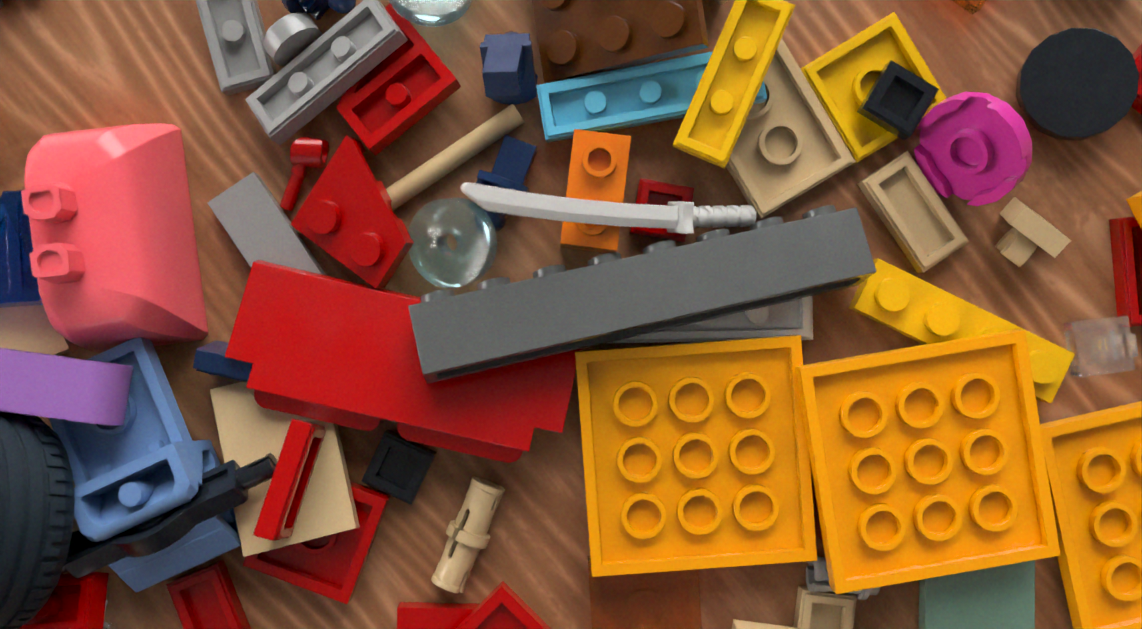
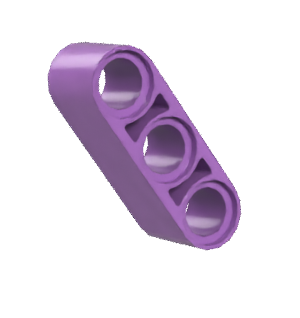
M0 348V411L92 424L124 425L134 366Z

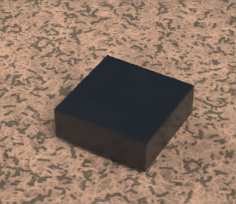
M891 60L882 69L857 112L902 140H906L913 134L939 89Z
M386 430L361 481L411 505L437 452L416 442L405 440L391 430Z

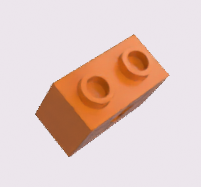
M574 129L566 198L623 203L631 136ZM563 221L560 248L614 253L618 249L620 226Z

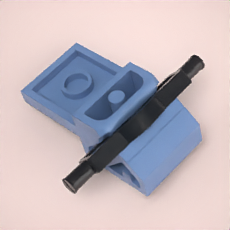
M141 337L133 338L87 359L134 366L124 425H102L49 418L53 431L58 434L67 451L73 481L76 486L74 487V517L79 530L71 535L67 559L61 574L69 572L75 578H80L108 565L137 593L240 547L241 543L234 507L247 501L248 489L272 479L277 464L275 456L269 453L243 467H240L235 460L221 465L210 439L192 441L151 340Z

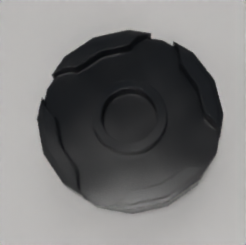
M1070 28L1048 36L1029 53L1017 76L1016 97L1020 108H1023L1024 114L1029 118L1028 121L1037 131L1057 140L1081 141L1106 132L1127 115L1137 97L1139 72L1132 53L1117 37L1096 28Z

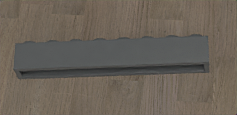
M827 205L804 213L801 220L784 223L782 217L767 218L752 224L750 231L730 235L729 229L712 230L696 238L697 242L676 247L675 241L672 240L657 242L645 247L642 250L643 254L622 259L621 254L617 252L602 254L590 259L587 267L567 271L565 265L547 266L533 272L532 279L511 283L509 277L492 278L477 284V291L455 295L454 291L450 289L437 290L422 295L420 297L421 303L409 305L408 308L422 373L428 384L858 286L877 271L857 207L836 211L834 205Z

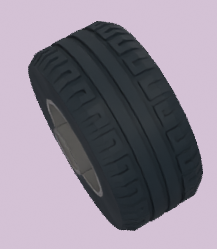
M0 411V629H19L34 618L43 608L59 582L67 559L73 530L75 499L70 462L67 451L58 434L38 416Z

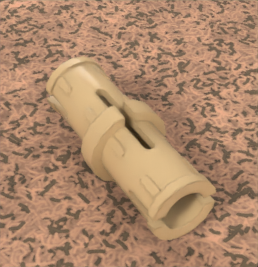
M472 477L462 508L456 520H451L448 525L446 534L449 538L440 562L431 578V581L436 586L449 592L464 593L479 551L487 547L491 537L487 532L495 510L505 492V489L499 484L481 477Z

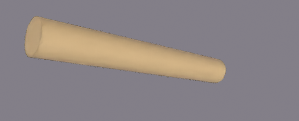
M511 104L386 188L392 200V210L394 211L523 124L524 120L515 106Z

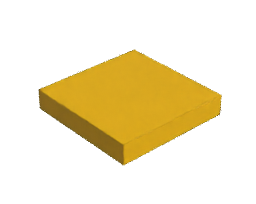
M895 12L801 68L802 73L856 161L852 165L899 138L857 112L882 69L889 61H894L939 89L923 117L934 106L946 99V96Z

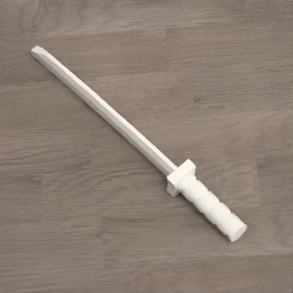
M470 182L461 185L462 192L487 211L565 222L624 227L667 228V232L692 234L694 233L693 228L750 227L756 221V210L752 205H727L726 207L724 205H713L712 207L707 205L696 207L694 202L668 201V205L628 204L528 193Z

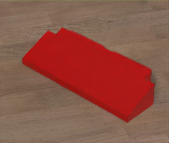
M256 260L251 267L225 357L253 363L246 388L254 390V399L263 408L364 431L375 429L382 419L398 422V433L405 440L512 463L521 457L523 451L529 452L534 427L563 433L576 373L575 352L581 349L427 384L422 373L408 308L409 305L421 303L420 297L382 288L375 289L373 286Z

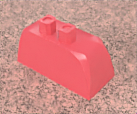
M131 124L44 135L27 155L25 189L21 192L24 214L29 216L33 252L30 253L32 276L37 278L39 294L45 312L56 332L75 345L96 353H102L130 339L139 337L151 340L153 346L203 340L208 335V326L181 129L173 124Z

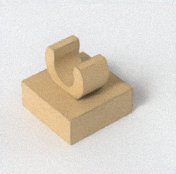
M1016 197L999 213L1013 228L1003 235L995 247L1018 267L1031 257L1037 246H1040L1056 258L1071 242L1060 230Z

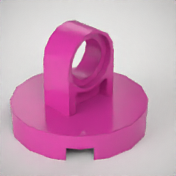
M965 91L948 97L934 106L919 123L918 129H922L920 131V144L914 148L916 162L935 191L946 198L954 194L961 199L971 200L967 205L972 206L997 202L1023 181L1032 163V139L1023 118L1007 102L988 93Z

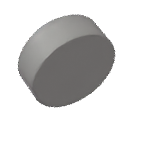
M292 13L276 21L267 30L263 39V47L277 65L286 66L322 35V32L308 14Z

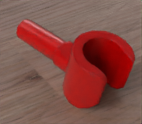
M300 137L292 143L290 161L293 166L280 203L281 208L293 211L303 181L306 178L307 167L324 169L326 167L329 155V142L327 140Z

